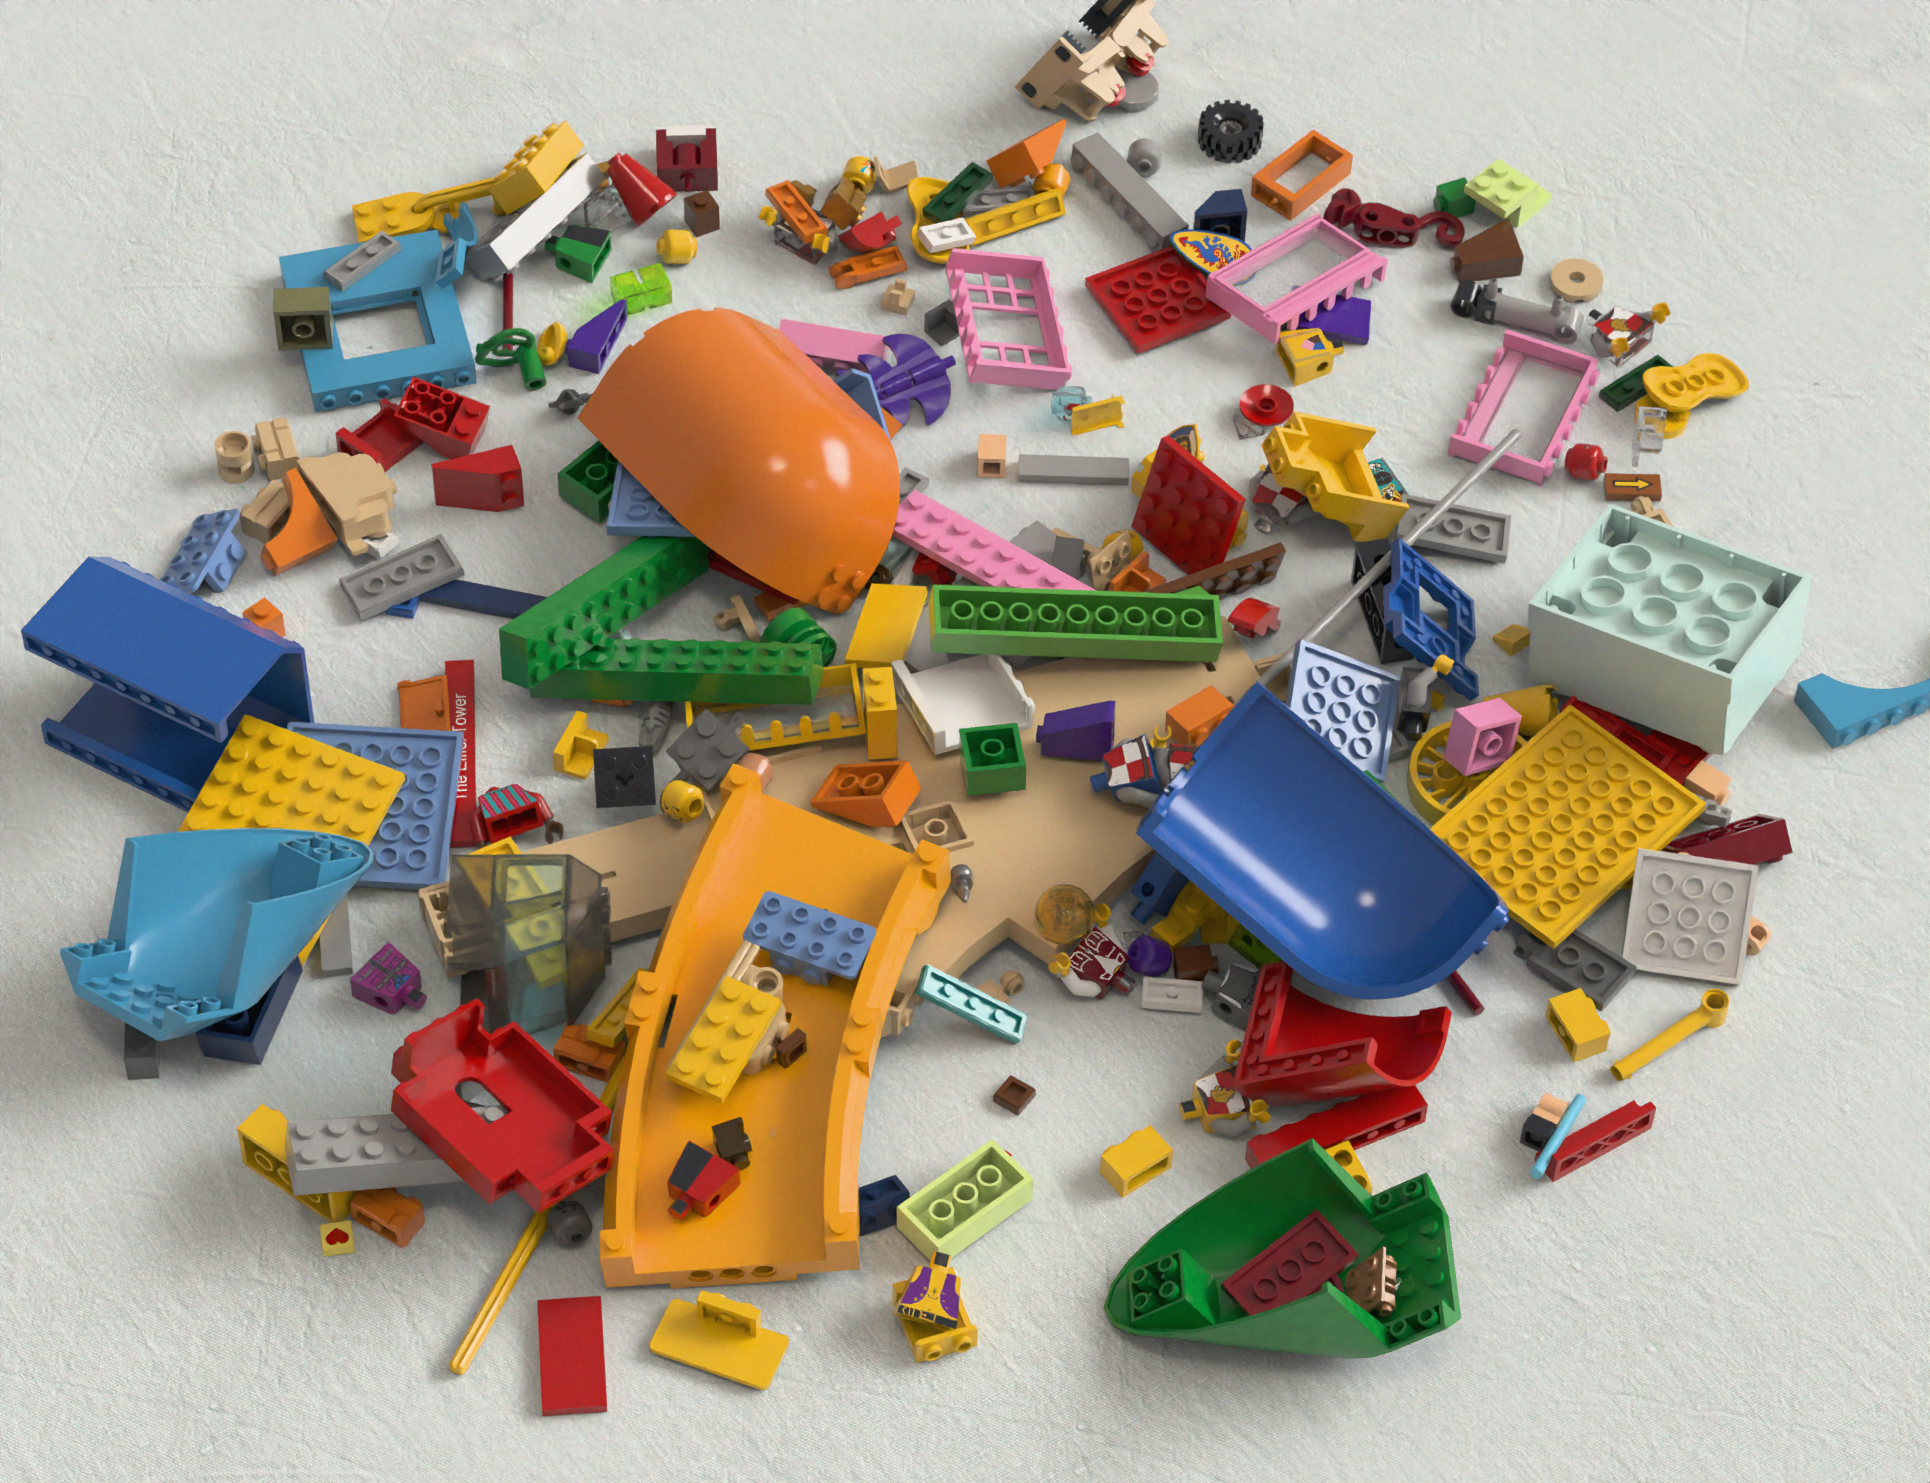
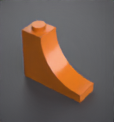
M296 467L287 471L282 479L289 501L287 524L275 538L264 544L261 551L262 555L260 557L264 567L267 570L271 569L274 576L332 549L337 541L336 535Z

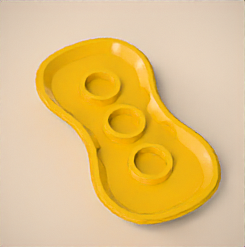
M917 177L908 183L906 190L910 204L916 213V220L910 233L913 247L920 257L931 262L947 264L952 249L929 253L917 236V232L920 227L936 224L923 216L922 209L949 182L931 177ZM961 212L958 213L952 220L959 219L962 215ZM965 245L956 247V249L970 250V246Z
M1714 353L1699 354L1682 366L1652 367L1646 370L1642 377L1645 390L1652 400L1663 409L1675 413L1686 412L1706 399H1731L1737 397L1749 387L1748 379L1737 365L1728 358Z

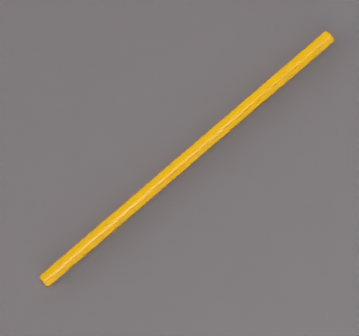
M676 997L671 998L668 1012L672 1007L674 1001L676 1000ZM625 1053L599 1097V1100L611 1111L614 1110ZM557 1203L539 1214L536 1211L534 1212L451 1358L449 1369L453 1373L463 1375L467 1371L547 1229V1216Z

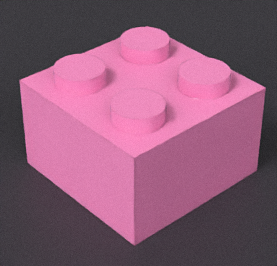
M1501 698L1455 709L1443 758L1464 776L1500 767L1512 756L1522 716Z

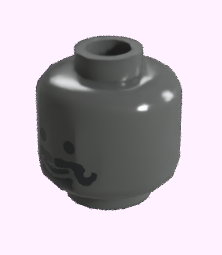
M561 1201L551 1209L547 1216L548 1228L554 1240L560 1246H578L586 1241L592 1233L593 1225L584 1206L577 1201Z

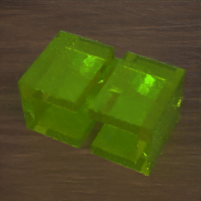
M661 263L638 269V274L643 283H639L633 270L610 277L611 297L615 303L621 299L627 300V316L645 311L646 306L652 309L672 303V284Z

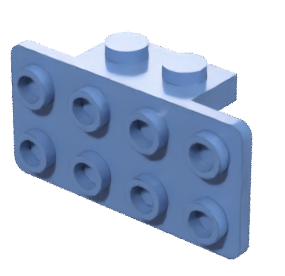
M237 509L198 516L193 521V526L188 535L182 540L177 554L170 560L169 567L164 576L159 580L167 584H173L189 594L195 592L204 579L215 593L224 592L247 552L231 533L241 513Z
M767 891L763 894L743 933V941L747 940L752 944L758 945L760 949L768 951L770 953L771 967L778 970L781 974H792L803 978L810 984H821L828 987L833 977L832 974L849 980L857 977L877 931L873 926L772 891Z

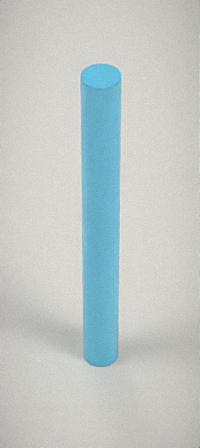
M1575 1095L1532 1167L1530 1174L1533 1178L1540 1179L1551 1161L1552 1154L1557 1152L1585 1105L1587 1099L1584 1095Z

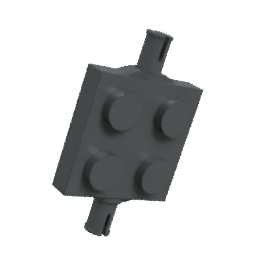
M705 709L666 750V754L678 764L681 770L672 781L682 780L687 782L690 779L699 783L710 793L726 776L732 764H736L744 754L750 751L749 747L738 738L735 732L747 718L740 711H737L725 723Z

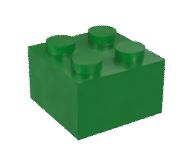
M1017 723L959 729V756L967 796L1026 790V763Z

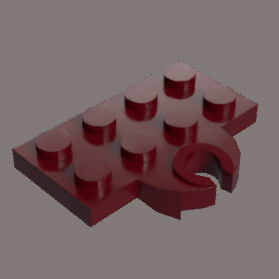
M1316 1209L1223 1281L1221 1289L1246 1317L1322 1291V1284L1326 1282L1331 1283L1344 1293L1342 1281L1337 1275L1358 1260L1359 1254Z

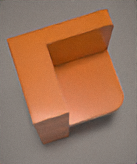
M1143 551L1110 581L1109 591L1142 592L1165 584L1166 578L1148 568L1149 553Z

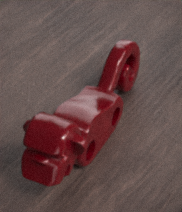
M1342 188L1332 195L1331 202L1325 209L1323 219L1330 224L1338 223V229L1353 224L1357 237L1366 243L1386 246L1411 247L1416 243L1419 231L1433 224H1440L1437 227L1435 237L1437 242L1444 247L1454 248L1462 243L1465 235V228L1462 222L1450 213L1436 211L1418 218L1414 214H1407L1381 203L1368 202L1362 204L1359 195L1349 188ZM1448 226L1453 230L1454 235L1446 234ZM1361 231H1370L1373 234V236H1363L1361 234ZM1398 236H1406L1409 241L1402 242L1398 239Z

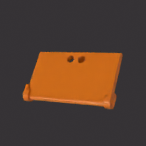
M447 675L410 682L408 679L397 683L401 728L451 731Z

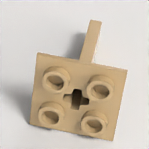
M1057 527L1052 530L1058 536L1078 539ZM1128 530L1104 549L1096 548L1084 542L1083 554L1086 555V565H1088L1091 571L1094 590L1109 591L1110 581L1134 560H1130L1132 546Z

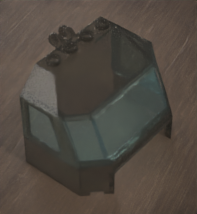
M570 854L451 855L446 939H453V956H447V970H485L469 971L462 975L460 1005L467 1004L478 998L485 1005L482 1027L489 1034H492L495 1029L504 1027L513 1021L529 1035L566 1022L567 1025H574L605 980L606 966H612V947H606L611 946V928L605 927L610 925L611 919L610 892H608V887L602 886V874Z

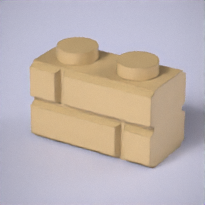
M283 417L273 419L272 422L256 423V435L251 436L254 451H260L261 455H257L260 471H266L270 481L283 479L287 471L295 467L297 469L296 461L300 460L288 420Z
M272 480L266 488H260L256 499L250 505H245L242 508L240 521L244 534L252 538L256 537L258 541L267 543L283 530L289 516V501L283 483Z

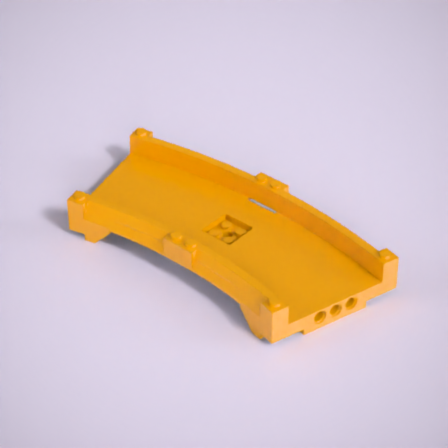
M732 764L720 785L722 803L692 858V863L662 930L648 972H638L624 1023L628 1045L616 1098L610 1146L614 1149L611 1170L607 1172L605 1179L603 1230H600V1263L606 1288L669 1283L670 1289L787 1281L797 1280V1274L860 1269L858 1168L869 1083L884 1021L907 955L916 935L919 936L932 926L939 912L938 905L951 883L949 850L921 839L914 854H911L763 794L759 773L737 764ZM772 891L821 909L826 908L829 912L875 927L877 931L876 936L871 944L864 965L855 979L849 980L832 974L833 977L827 987L821 984H810L803 978L792 974H781L783 978L782 1003L785 1006L786 1022L790 1023L785 1039L799 1028L806 1034L807 1051L788 1068H783L777 1062L776 1046L783 1041L779 1039L770 1064H764L761 1071L754 1075H747L741 1072L722 1104L667 1080L666 1072L669 1062L741 946L743 933L765 892ZM760 949L752 964L760 968L771 967L770 953ZM676 997L677 1001L664 1048L659 1047L664 1022L671 998ZM742 1117L744 1132L749 1137L752 1151L748 1152L750 1165L739 1171L741 1184L710 1215L703 1217L691 1210L683 1221L675 1219L668 1212V1208L674 1200L669 1196L667 1182L687 1142L691 1141L719 1157L713 1142L711 1126Z

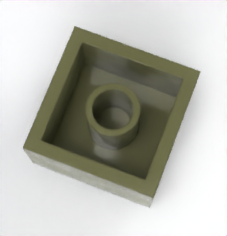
M329 287L274 289L273 314L278 351L333 349L334 325Z

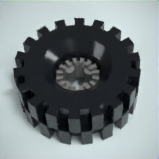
M1224 100V104L1217 101L1214 102V107L1208 105L1206 111H1202L1199 118L1197 141L1200 144L1201 151H1206V156L1209 158L1214 155L1215 160L1219 162L1221 159H1226L1225 163H1231V160H1236V163H1240L1242 158L1246 160L1251 159L1252 154L1256 155L1262 146L1264 127L1262 115H1258L1259 111L1256 108L1251 110V105L1248 103L1244 106L1241 105L1239 100H1236L1235 103H1230V100Z

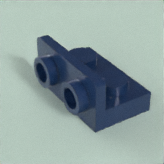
M896 1175L859 1187V1237L897 1224V1206L910 1198V1193Z

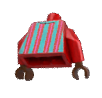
M511 784L502 788L496 786L489 788L485 794L478 797L479 806L474 809L470 818V828L474 843L479 846L477 850L488 846L487 843L489 841L493 844L505 838L544 826L543 823L546 826L545 840L549 844L553 843L552 832L557 833L561 840L563 837V825L552 820L554 816L544 797L539 793L524 790L518 784Z

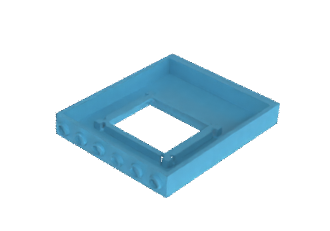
M438 230L392 237L401 243V251L343 292L326 281L323 272L365 242L279 257L284 288L329 287L333 310L332 316L415 301L427 343L424 346L344 359L333 318V349L300 350L315 412L380 401L383 398L403 397L413 377L444 389L477 383L475 362L453 284L451 283L442 289L435 283L439 252L443 249ZM416 290L418 296L413 297L412 292Z

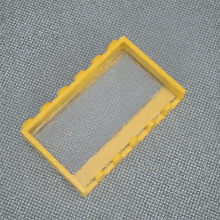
M856 663L824 667V675L813 705L685 701L687 728L705 709L725 723L737 711H740L747 719L735 732L738 738L750 750L866 734Z

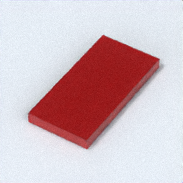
M601 1296L537 1300L542 1416L607 1412Z

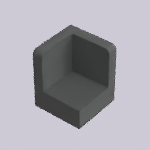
M950 299L925 314L924 332L940 346H944L960 336L953 302Z

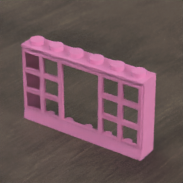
M952 248L945 269L969 383L983 382L986 384L1051 390L1059 389V391H1063L1066 381H1069L1071 378L1072 367L1068 365L1067 346L1063 344V328L1059 326L1058 308L1055 307L1053 300L1054 289L1050 287L1049 269H1046L1044 257ZM964 273L981 274L984 286L966 284ZM988 275L1005 277L1008 288L990 286ZM1012 278L1029 279L1032 290L1015 289ZM968 291L985 292L988 304L970 302ZM992 293L1009 295L1012 306L995 305ZM1016 296L1033 297L1036 308L1019 307ZM972 309L1037 315L1044 347L979 341ZM980 348L998 349L1000 361L983 359ZM1005 350L1022 351L1024 363L1008 362ZM1029 352L1046 354L1049 365L1031 364Z

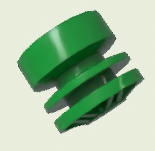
M798 607L788 609L774 618L766 627L760 639V643L779 641L781 643L808 642L810 644H821L823 668L831 664L837 651L835 640L822 627H819L816 621L804 609Z

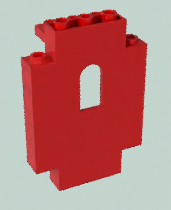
M476 998L467 1004L460 1005L450 1014L435 1019L425 1028L410 1033L404 1039V1045L400 1046L393 1053L391 1074L400 1084L393 1089L391 1111L488 1204L514 1190L539 1214L611 1170L614 1149L601 1137L609 1133L613 1112L515 1021L504 1027H499L492 1034H489L482 1027L485 1005ZM465 1081L476 1082L507 1109L509 1113L488 1124L456 1094L455 1087Z

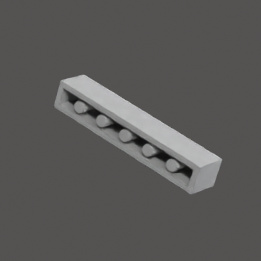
M1098 132L1072 144V166L1086 177L1088 183L1101 193L1104 200L1109 201L1113 205L1117 213L1131 224L1135 232H1139L1151 248L1158 251L1171 246L1169 241L1170 235L1173 232L1188 229L1189 225Z

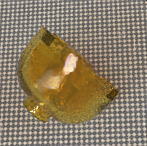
M1072 884L1054 885L1047 889L1037 900L1034 923L1041 931L1040 935L1044 939L1055 944L1068 945L1073 944V939L1082 937L1083 940L1092 932L1095 922V910L1091 898L1082 888Z

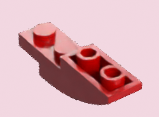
M1247 598L1237 605L1229 615L1227 622L1234 625L1233 630L1241 635L1252 639L1255 638L1256 634L1264 637L1265 634H1268L1269 630L1278 632L1281 621L1276 618L1280 607L1254 598Z

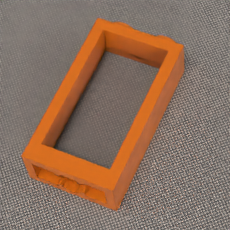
M1312 130L1252 177L1251 196L1291 221L1351 174L1353 154L1327 137ZM1311 152L1331 164L1295 194L1275 182V180Z

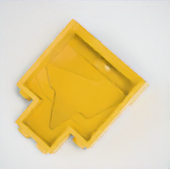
M1294 411L1283 427L1275 426L1261 444L1277 486L1293 488L1308 497L1313 511L1320 512L1324 518L1334 519L1347 525L1354 541L1365 542L1387 538L1409 509L1407 503L1382 498L1362 451L1377 432L1374 427Z

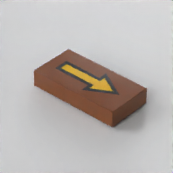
M1605 473L1604 475L1606 500L1634 501L1636 497L1643 496L1649 497L1651 501H1661L1660 474Z

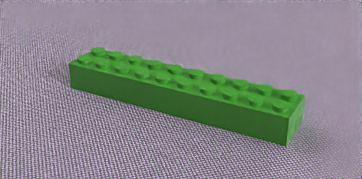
M933 585L928 603L931 652L1217 662L1223 645L1219 595Z

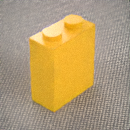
M892 667L862 669L863 715L868 760L898 758L897 707Z

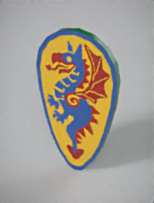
M1180 230L1173 232L1169 237V241L1176 252L1206 275H1210L1212 272L1221 269L1231 261H1235L1252 250L1247 243L1238 238L1205 230ZM1256 273L1232 287L1245 286L1254 279Z

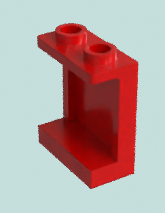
M383 398L379 401L380 412L352 433L343 427L335 434L338 452L347 453L351 457L357 454L370 455L376 463L382 465L385 473L424 442L393 418L398 405L392 404Z

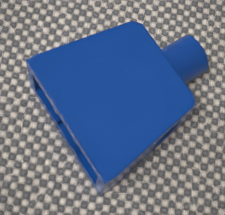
M1156 852L1131 890V893L1141 900L1131 912V915L1143 924L1149 920L1154 912L1167 917L1178 894L1190 880Z

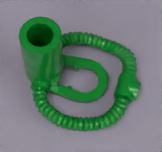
M522 328L506 329L498 332V334H495V336H492L483 344H477L475 363L478 365L508 367L518 363L525 387L528 390H538L547 383L535 346V336L529 330ZM510 336H521V337H523V338L525 337L527 340H521V339H515V338H506V337H510ZM504 344L519 346L516 350H508L507 348L498 350V347ZM492 351V354L495 355V356L511 357V358H509V359L507 358V360H506V359H502V360H501V359H492V358H485V357Z

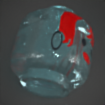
M1060 386L1057 392L1052 393V414H1056L1057 418L1061 421H1072V408L1092 403V396H1087L1083 386Z

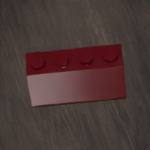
M1763 814L1753 815L1728 823L1725 828L1718 826L1673 840L1661 850L1677 854L1685 852L1691 856L1752 865L1764 861L1767 864L1776 863L1783 860V855L1793 853L1785 819Z

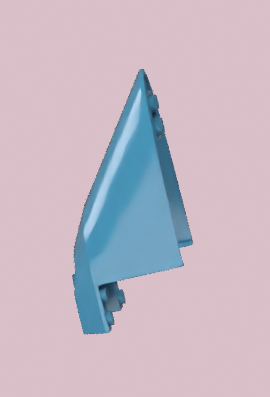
M281 828L210 829L126 838L107 939H99L97 942L90 944L76 943L73 947L61 948L60 955L74 993L157 1041L190 1035L243 1012L261 999L276 979L308 944L345 895L370 869L373 862V851L364 842L341 835Z

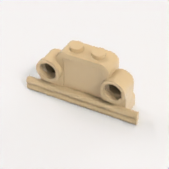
M339 452L322 458L309 456L296 461L298 472L321 512L353 556H358L360 553H366L369 550L361 537L379 538L391 531L392 524L389 512L394 508L393 495L397 493L396 485L392 478H388L385 475L382 465L376 463L370 455L357 454L351 457L347 453Z
M747 940L742 942L669 1062L667 1069L671 1066L726 975L781 999L782 1003L783 978L780 972L771 967L760 968L752 964L760 951L758 945L752 944ZM783 1003L742 1070V1073L754 1075L761 1071L764 1064L769 1065L774 1057L775 1046L779 1039H785L790 1023L786 1022L785 1006Z

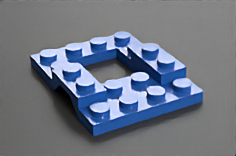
M1398 538L1390 543L1392 581L1383 587L1384 625L1393 634L1395 642L1400 647H1405L1411 652L1418 662L1432 668L1440 655H1445L1452 659L1454 664L1447 676L1439 671L1436 674L1438 678L1444 679L1450 684L1457 694H1462L1469 701H1472L1479 696L1478 675L1465 665V656L1476 640L1474 600L1402 539ZM1419 586L1427 591L1435 602H1440L1448 609V629L1444 630L1420 610Z

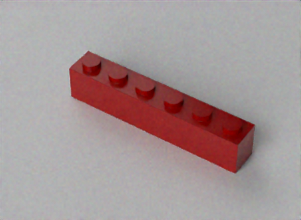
M1416 1085L1362 1094L1351 1101L1339 1102L1331 1109L1321 1113H1312L1305 1119L1293 1124H1284L1268 1134H1259L1247 1142L1245 1160L1252 1169L1311 1138L1324 1150L1348 1140L1353 1150H1357L1424 1123L1428 1104Z

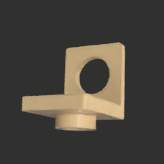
M873 157L876 176L887 194L907 188L908 183L912 179L919 177L917 164L914 160L885 170L878 157Z

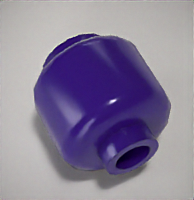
M1142 935L1137 937L1128 948V964L1136 973L1148 977H1159L1171 966V949L1163 940Z

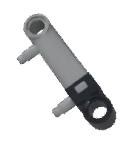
M1495 278L1490 279L1488 285L1484 284L1483 289L1474 281L1465 280L1460 282L1450 304L1453 313L1459 317L1469 318L1475 315V321L1493 325L1494 321H1499L1552 335L1557 342L1562 344H1572L1576 341L1584 321L1582 312L1577 308L1563 307V297L1560 295L1554 297L1552 307L1502 294L1503 289L1498 288V281Z

